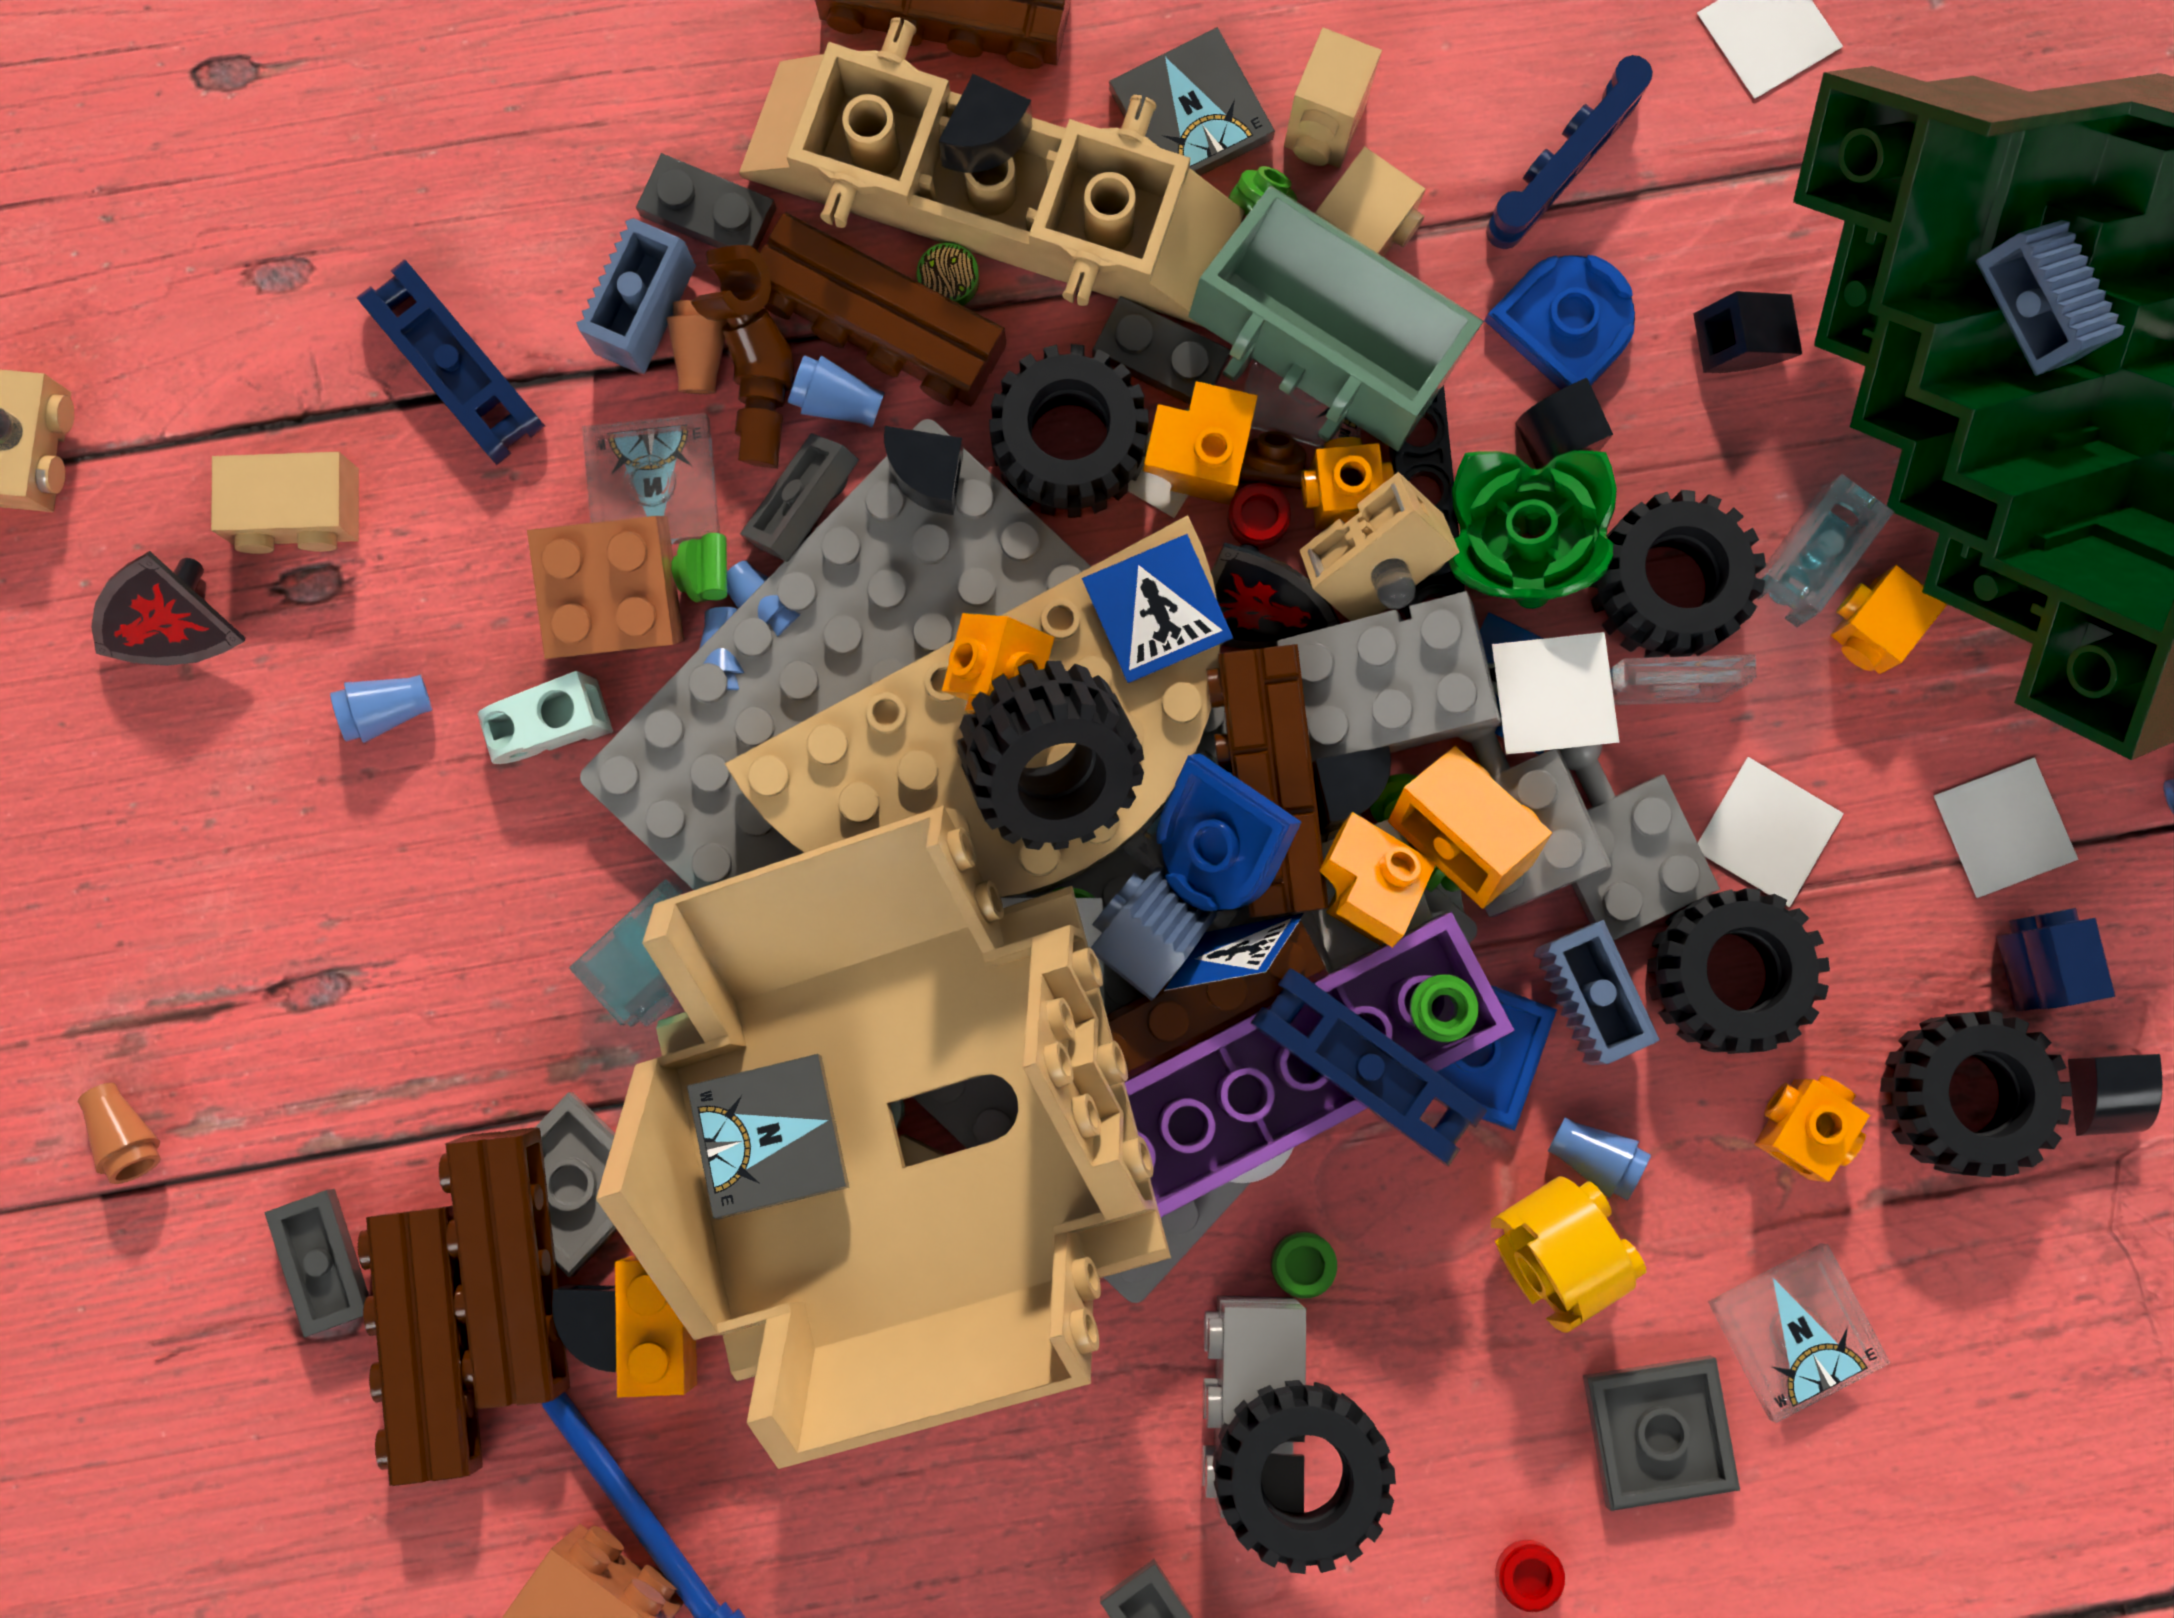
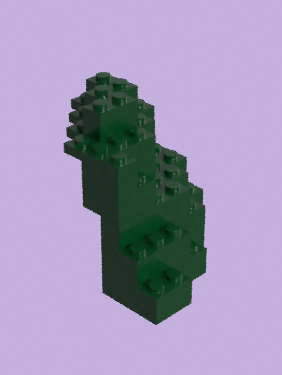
M1874 66L1823 72L1793 203L1844 220V225L1814 346L1865 366L1850 428L1902 449L1886 510L1939 533L1922 592L2033 644L2016 695L2015 704L2129 760L2136 759L2173 743L2174 77L2157 73L2029 92L1976 76L1925 82ZM2064 220L2070 222L2068 232L2076 234L2074 243L2082 245L2080 255L2088 257L2086 266L2094 268L2092 278L2100 280L2098 289L2106 291L2104 301L2112 303L2110 312L2118 314L2116 324L2125 327L2121 336L2086 356L2065 366L2035 376L1986 283L1976 260L2018 233Z

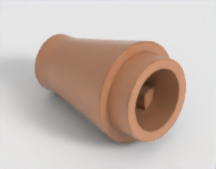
M693 300L673 302V316H669L666 319L678 375V392L716 393V378L725 343L722 329L728 321L727 319L719 321L706 319L695 310L691 304Z
M115 1083L98 1085L79 1097L78 1103L84 1115L97 1173L106 1174L111 1184H121L148 1173L159 1164L161 1158L157 1148L160 1145V1140L123 1098Z

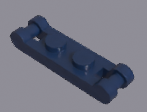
M1635 55L1623 58L1618 63L1612 79L1607 84L1602 95V101L1593 110L1587 104L1583 105L1562 132V135L1568 139L1555 155L1548 149H1545L1527 170L1523 180L1528 183V186L1522 192H1507L1500 198L1486 230L1488 240L1492 245L1500 249H1509L1517 245L1631 115L1652 80L1653 71L1646 59Z
M404 259L390 270L394 274L391 279L377 290L370 286L356 298L480 447L498 465L511 454L508 450L511 445L526 433L532 438L545 425ZM412 296L416 303L397 317L392 310ZM501 402L510 414L490 429L481 417Z
M1289 968L1278 983V986L1282 989L1269 1009L1261 1007L1251 1021V1024L1415 1142L1428 1154L1449 1167L1460 1151L1456 1143L1469 1125L1477 1127L1487 1112L1486 1108L1303 975ZM1304 1005L1321 1016L1307 1036L1291 1026V1023ZM1436 1099L1447 1110L1433 1129L1423 1122L1420 1117L1432 1100Z

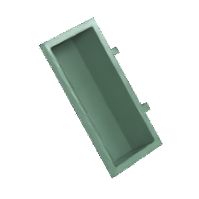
M1273 186L1268 187L1201 275L1188 316L1233 345L1229 353L1233 357L1223 371V375L1235 382L1246 370L1252 359L1283 378L1279 389L1286 394L1291 395L1294 389L1298 387L1330 408L1326 414L1328 419L1317 435L1324 441L1332 440L1346 419H1348L1397 452L1424 416L1484 322Z

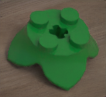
M1478 451L1464 454L1452 488L1453 509L1460 526V535L1454 539L1459 553L1449 560L1452 574L1457 580L1467 587L1489 596L1514 599L1524 608L1535 609L1545 605L1550 599L1567 596L1589 587L1606 573L1613 558V543L1607 538L1606 534L1615 510L1617 495L1613 469L1606 452H1567L1557 455L1544 468L1538 470L1530 468L1516 455L1501 451ZM1528 532L1530 535L1534 537L1539 536L1544 532L1542 536L1537 538L1529 539L1522 537V534Z

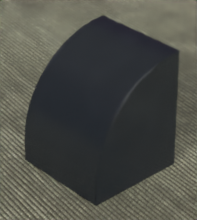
M972 74L939 139L942 167L957 172L975 173L995 168L1012 158L1022 147L1032 129L1031 100Z
M1736 291L1693 313L1703 373H1728L1751 370L1780 363L1803 354L1792 294Z
M1587 378L1575 382L1538 402L1524 412L1515 423L1536 470L1544 468L1557 455L1567 452H1600L1613 435Z
M885 426L884 443L889 467L901 491L914 503L927 510L954 515L963 461L962 438Z
M1389 746L1315 759L1312 762L1320 834L1340 829L1342 823L1352 812L1360 815L1378 800L1386 787L1390 775L1391 753Z
M2160 1054L2068 1059L2076 1136L2144 1132L2154 1124L2162 1100L2163 1080Z
M566 1284L553 1289V1320L557 1333L565 1347L578 1360L592 1368L606 1372H617L615 1285Z

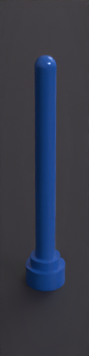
M563 1392L553 1401L541 1403L543 1409L665 1578L677 1589L676 1593L694 1618H746L739 1608L733 1612L727 1602L719 1605L566 1392Z

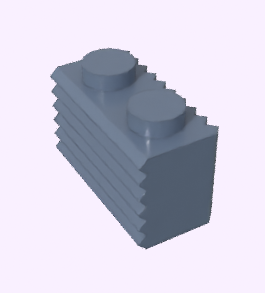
M632 218L625 221L628 229L620 232L622 241L614 243L617 252L609 254L612 263L603 266L606 274L598 277L601 285L592 288L595 297L587 300L590 308L582 311L584 320L576 323L579 331L595 355L639 374H645L668 326L666 318L673 315V302L680 301L696 264L692 259V255L689 254L690 251L687 250L688 247L685 245V241Z
M2064 220L2018 233L1976 260L1986 283L2035 376L2065 366L2086 356L2121 336L2125 327L2116 324L2118 314L2110 312L2112 303L2104 301L2106 291L2098 289L2100 280L2092 278L2094 268L2086 266L2088 257L2080 255L2082 245L2074 243L2076 234L2068 232L2070 222Z
M1156 867L1146 880L1134 873L1092 924L1102 932L1091 946L1096 957L1151 1001L1184 963L1217 916L1216 910H1201L1180 898L1167 882L1165 867Z
M1604 920L1584 926L1536 948L1533 956L1541 959L1539 968L1547 971L1544 980L1552 983L1550 992L1558 994L1555 1003L1563 1006L1560 1015L1569 1018L1566 1027L1574 1030L1572 1039L1580 1041L1577 1050L1585 1053L1582 1062L1589 1065L1610 1064L1660 1040Z

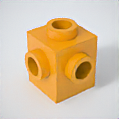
M1344 437L1326 442L1324 449H1316L1309 470H1304L1301 473L1305 509L1313 508L1316 530L1328 528L1339 518L1345 523L1360 512L1357 504L1394 476L1391 462L1382 463L1380 443L1362 445V439ZM1359 477L1360 485H1346L1341 478Z
M962 613L954 646L949 655V665L942 691L966 700L965 711L969 714H975L971 702L980 691L990 696L994 690L992 680L1003 673L1007 679H1011L1019 675L1018 666L1029 663L1033 664L1035 670L1044 669L1046 661H1049L1055 637L1008 616Z
M1821 1075L1818 1081L1815 1079H1794L1791 1085L1788 1083L1782 1084L1770 1098L1764 1111V1115L1770 1119L1754 1145L1808 1180L1830 1182L1840 1165H1848L1861 1150L1866 1138V1134L1861 1130L1870 1115L1852 1104L1856 1095L1850 1089L1829 1077Z

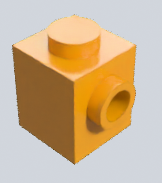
M1895 565L1875 578L1869 587L1860 583L1850 592L1836 611V613L1843 617V620L1830 636L1843 645L1841 648L1842 653L1853 664L1864 670H1875L1881 674L1903 662L1947 604L1923 593L1924 586L1899 566Z

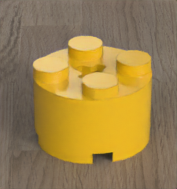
M1558 1176L1492 1218L1491 1228L1504 1230L1505 1234L1496 1239L1495 1243L1506 1267L1522 1292L1532 1304L1543 1298L1555 1311L1546 1320L1559 1331L1568 1333L1634 1290L1636 1279L1646 1273V1266L1635 1247L1626 1239L1620 1240L1607 1220L1612 1215V1210L1599 1188L1590 1181L1579 1187L1571 1180Z

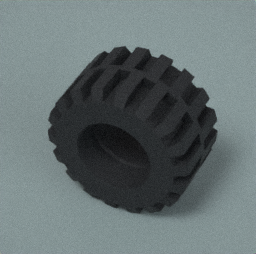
M1071 344V353L1066 355H1059L1057 345L1043 348L1044 359L1036 362L1031 353L1019 361L1020 372L1016 375L1009 370L1001 380L1002 393L994 394L991 404L992 419H989L995 464L996 467L999 466L1001 479L1007 488L1011 489L1014 487L1018 492V499L1028 507L1035 501L1041 504V513L1055 516L1056 508L1067 509L1068 518L1081 517L1082 508L1091 506L1094 514L1107 509V500L1111 497L1119 501L1128 492V483L1131 480L1136 481L1142 470L1143 457L1146 456L1149 427L1148 409H1144L1145 396L1139 384L1131 385V372L1122 363L1115 369L1110 366V355L1099 349L1094 358H1089L1085 356V345ZM1059 406H1080L1090 410L1101 419L1107 429V436L1102 445L1086 457L1075 460L1058 459L1042 451L1033 441L1032 429L1038 419L1049 410Z
M1681 490L1673 499H1670L1668 492L1654 495L1646 504L1640 502L1632 508L1606 535L1613 543V558L1606 573L1589 586L1598 589V594L1591 599V603L1595 613L1605 610L1609 617L1602 624V627L1609 636L1618 629L1625 636L1620 646L1632 652L1641 646L1646 649L1644 658L1658 661L1663 656L1670 655L1671 662L1686 660L1692 654L1699 656L1711 650L1741 628L1740 625L1751 618L1758 607L1753 601L1763 594L1766 580L1756 578V574L1766 567L1764 553L1753 554L1751 546L1759 541L1755 530L1751 528L1743 532L1738 526L1737 522L1744 517L1738 510L1733 507L1727 514L1723 513L1718 509L1722 499L1710 494L1700 503L1695 502V491ZM1657 547L1675 548L1685 552L1696 561L1705 580V596L1700 607L1681 608L1673 606L1654 592L1647 579L1645 568L1647 553L1650 549Z
M1046 661L1044 669L1035 670L1032 663L1018 666L1019 675L1007 679L1003 673L992 680L994 690L990 696L980 691L971 702L975 714L963 716L959 728L964 738L957 740L962 769L985 822L992 830L998 828L1003 839L1014 844L1022 838L1026 848L1040 850L1044 843H1051L1054 850L1069 848V841L1080 838L1082 843L1096 838L1094 830L1102 825L1110 829L1120 819L1116 812L1120 808L1129 809L1136 799L1132 787L1142 785L1144 770L1139 763L1144 760L1142 746L1117 696L1112 692L1108 683L1099 675L1092 678L1088 668L1078 664H1074L1066 671L1061 661ZM1063 743H1076L1066 756L1053 764L1039 768L1025 767L1036 754L1046 748Z
M1749 888L1739 891L1731 889L1709 895L1690 903L1681 911L1674 912L1665 921L1668 925L1666 931L1657 933L1651 945L1658 949L1657 956L1648 959L1647 973L1656 974L1657 985L1648 987L1651 999H1661L1665 1007L1658 1014L1665 1024L1675 1023L1680 1028L1676 1034L1687 1043L1698 1042L1701 1044L1700 1049L1710 1052H1727L1728 1054L1764 1052L1776 1049L1778 1043L1793 1041L1802 1034L1798 1029L1800 1025L1812 1024L1820 1012L1813 1008L1812 1005L1814 1001L1825 1000L1829 988L1828 985L1818 983L1819 973L1830 971L1829 958L1817 959L1814 947L1824 944V941L1818 930L1806 932L1802 925L1809 917L1800 908L1790 911L1786 910L1784 907L1787 899L1776 894L1760 896L1759 889ZM1727 934L1737 935L1751 943L1759 952L1765 966L1766 979L1763 992L1756 1003L1744 1011H1737L1724 1004L1712 990L1707 976V961L1710 951L1718 939Z
M1992 1011L1945 1014V1017L1930 1018L1919 1023L1921 1030L1907 1031L1898 1040L1904 1047V1050L1889 1053L1885 1065L1893 1068L1894 1073L1892 1078H1881L1880 1092H1891L1892 1104L1882 1105L1885 1119L1898 1121L1900 1126L1891 1133L1899 1144L1912 1145L1914 1147L1910 1155L1919 1162L1935 1164V1170L1945 1173L1990 1178L1991 1175L2006 1177L2019 1174L2018 1166L2034 1167L2044 1159L2038 1149H2055L2062 1139L2053 1130L2056 1124L2068 1125L2071 1111L2062 1109L2061 1101L2062 1096H2072L2071 1082H2060L2057 1072L2067 1067L2061 1055H2047L2045 1050L2052 1042L2042 1032L2026 1033L2029 1026L2028 1022L2018 1017L2003 1018L2002 1013ZM1971 1055L1988 1066L1997 1081L1999 1089V1103L1994 1117L1983 1129L1975 1133L1958 1120L1949 1098V1086L1954 1071L1963 1060Z
M1300 1380L1285 1381V1387L1273 1389L1271 1385L1257 1390L1259 1394L1257 1398L1249 1403L1243 1400L1234 1409L1236 1416L1231 1423L1227 1424L1224 1422L1218 1435L1220 1440L1218 1451H1214L1212 1467L1215 1472V1481L1213 1482L1228 1526L1232 1527L1237 1540L1248 1551L1252 1548L1258 1553L1262 1562L1274 1568L1277 1562L1286 1564L1291 1573L1305 1574L1306 1566L1317 1565L1320 1572L1323 1573L1335 1570L1334 1560L1345 1555L1351 1563L1363 1554L1359 1545L1367 1537L1375 1543L1382 1533L1383 1528L1379 1524L1382 1514L1391 1515L1394 1499L1389 1494L1390 1484H1396L1395 1468L1389 1462L1388 1454L1391 1452L1385 1438L1377 1430L1374 1422L1353 1400L1343 1393L1340 1395L1334 1392L1327 1385L1314 1382V1386L1303 1385ZM1304 1435L1321 1437L1334 1446L1342 1461V1477L1337 1491L1327 1503L1313 1511L1292 1513L1275 1507L1266 1497L1261 1482L1262 1469L1268 1456L1279 1444L1290 1438Z

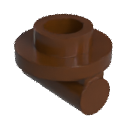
M1278 431L1261 433L1258 438L1247 442L1240 473V483H1266L1272 486L1302 489L1301 473L1305 470V449L1287 433Z

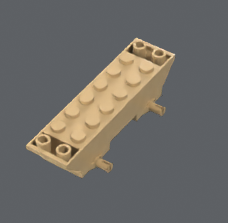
M892 18L881 51H856L828 42L824 54L780 61L739 172L741 178L825 204L820 218L830 225H833L835 220L836 227H846L849 213L942 243L959 244L970 252L1066 282L1067 286L1062 296L1071 303H1074L1075 296L1080 287L1077 295V305L1080 306L1088 305L1090 294L1093 291L1115 299H1119L1122 296L1146 309L1202 326L1188 317L1199 279L1242 223L1245 210L1190 169V157L1162 149L1145 137L1153 112L1157 107L1156 103L1150 98L1146 97L1137 120L1142 105V95L1131 96L1121 129H1099L1069 119L1067 127L1064 128L1032 117V129L1022 147L1012 158L990 170L965 173L942 167L939 139L962 95L950 91L949 80L919 71L905 60L913 35L917 30L911 22L904 20L902 27L901 18Z

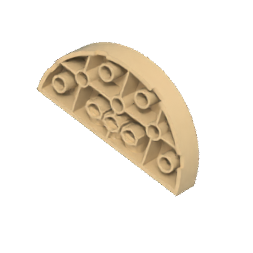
M1188 515L1000 615L1011 617L1055 637L1049 661H1061L1066 671L1074 664H1078L1088 668L1092 678L1097 675L1103 678L1117 696L1142 746L1144 760L1139 762L1144 770L1142 785L1132 787L1136 799L1129 809L1120 808L1116 812L1120 820L1110 829L1102 825L1094 830L1096 838L1082 843L1080 838L1069 841V848L1054 850L1051 843H1044L1040 850L1028 849L1025 847L1022 838L1012 844L1001 837L998 828L992 830L985 822L962 769V762L958 754L957 740L964 738L959 727L963 716L969 714L965 711L967 701L942 691L949 665V655L955 640L724 763L742 793L762 817L803 853L944 806L955 828L963 827L969 834L976 854L975 866L984 882L991 880L995 884L1001 898L1020 894L1029 896L1054 888L1082 875L1109 858L1132 839L1161 808L1176 786L1175 783L1188 755L1194 754L1200 743L1212 707L1206 669L1219 668L1218 654H1220L1221 644L1127 683L1082 578L1188 534L1216 598L1213 577L1203 546ZM1063 743L1046 748L1036 754L1025 767L1039 768L1053 764L1066 756L1076 743Z

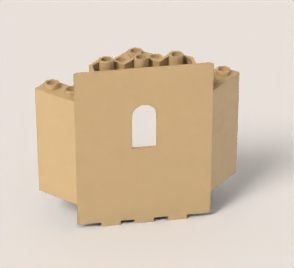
M944 806L655 903L642 944L685 1012L658 1020L656 1030L662 1056L636 1064L634 1067L596 1200L691 1337L697 1340L704 1337L723 1335L730 1371L736 1381L755 1376L747 1425L778 1469L1091 1384L1092 1352L1099 1349V1333L1093 1317V1300L1101 1295L1099 1278L1171 1258L1150 1180L1153 1177L1151 1155L1146 1142L1138 1135L1125 1086V1081L1128 1079L1126 1061L1119 1044L1113 1041L1099 988L1103 985L1102 971L1096 954L1092 948L1088 947L1073 887L1069 886L1003 908L997 887L991 880L984 882L975 866L976 854L969 834L963 827L955 828ZM814 1054L821 1055L850 1188L719 1220L713 1219L687 1085ZM982 1075L999 1076L1012 1086L1018 1100V1114L1014 1125L1006 1135L985 1144L905 1167L891 1103Z

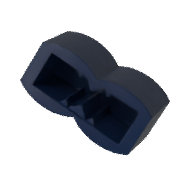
M2072 908L2010 920L2011 933L1996 936L2015 1011L2066 1007L2116 996L2096 918L2079 920L2077 909Z

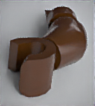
M731 245L707 250V266L714 270L719 277L721 292L699 295L691 301V304L700 315L708 320L719 321L727 319L728 321L723 326L722 331L734 364L733 380L736 384L740 385L738 400L745 404V408L739 409L736 416L735 434L741 437L738 460L753 466L778 469L783 416L776 412V408L783 407L785 392L792 389L794 362L789 344L768 311L763 308L768 303L771 293V275L767 263L761 254L750 245Z

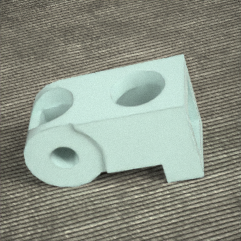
M579 671L571 672L484 707L477 714L493 764L520 761L537 755L546 749L550 751L584 738L592 740L613 732L598 680Z

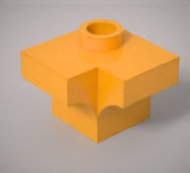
M1196 381L1189 411L1158 404L1143 471L1162 477L1170 482V491L1230 505L1238 486L1258 395Z
M1352 812L1342 823L1320 868V872L1330 880L1336 890L1326 913L1380 946L1385 943L1393 948L1405 935L1436 862Z

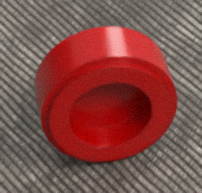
M1266 483L1249 484L1240 489L1230 502L1227 514L1228 527L1232 536L1240 544H1252L1259 549L1268 548L1279 542L1285 535L1291 519V508L1286 496L1278 488Z
M1533 1540L1514 1542L1504 1549L1497 1560L1495 1577L1498 1588L1514 1607L1526 1612H1540L1553 1606L1562 1595L1565 1586L1563 1565L1559 1558L1544 1544Z

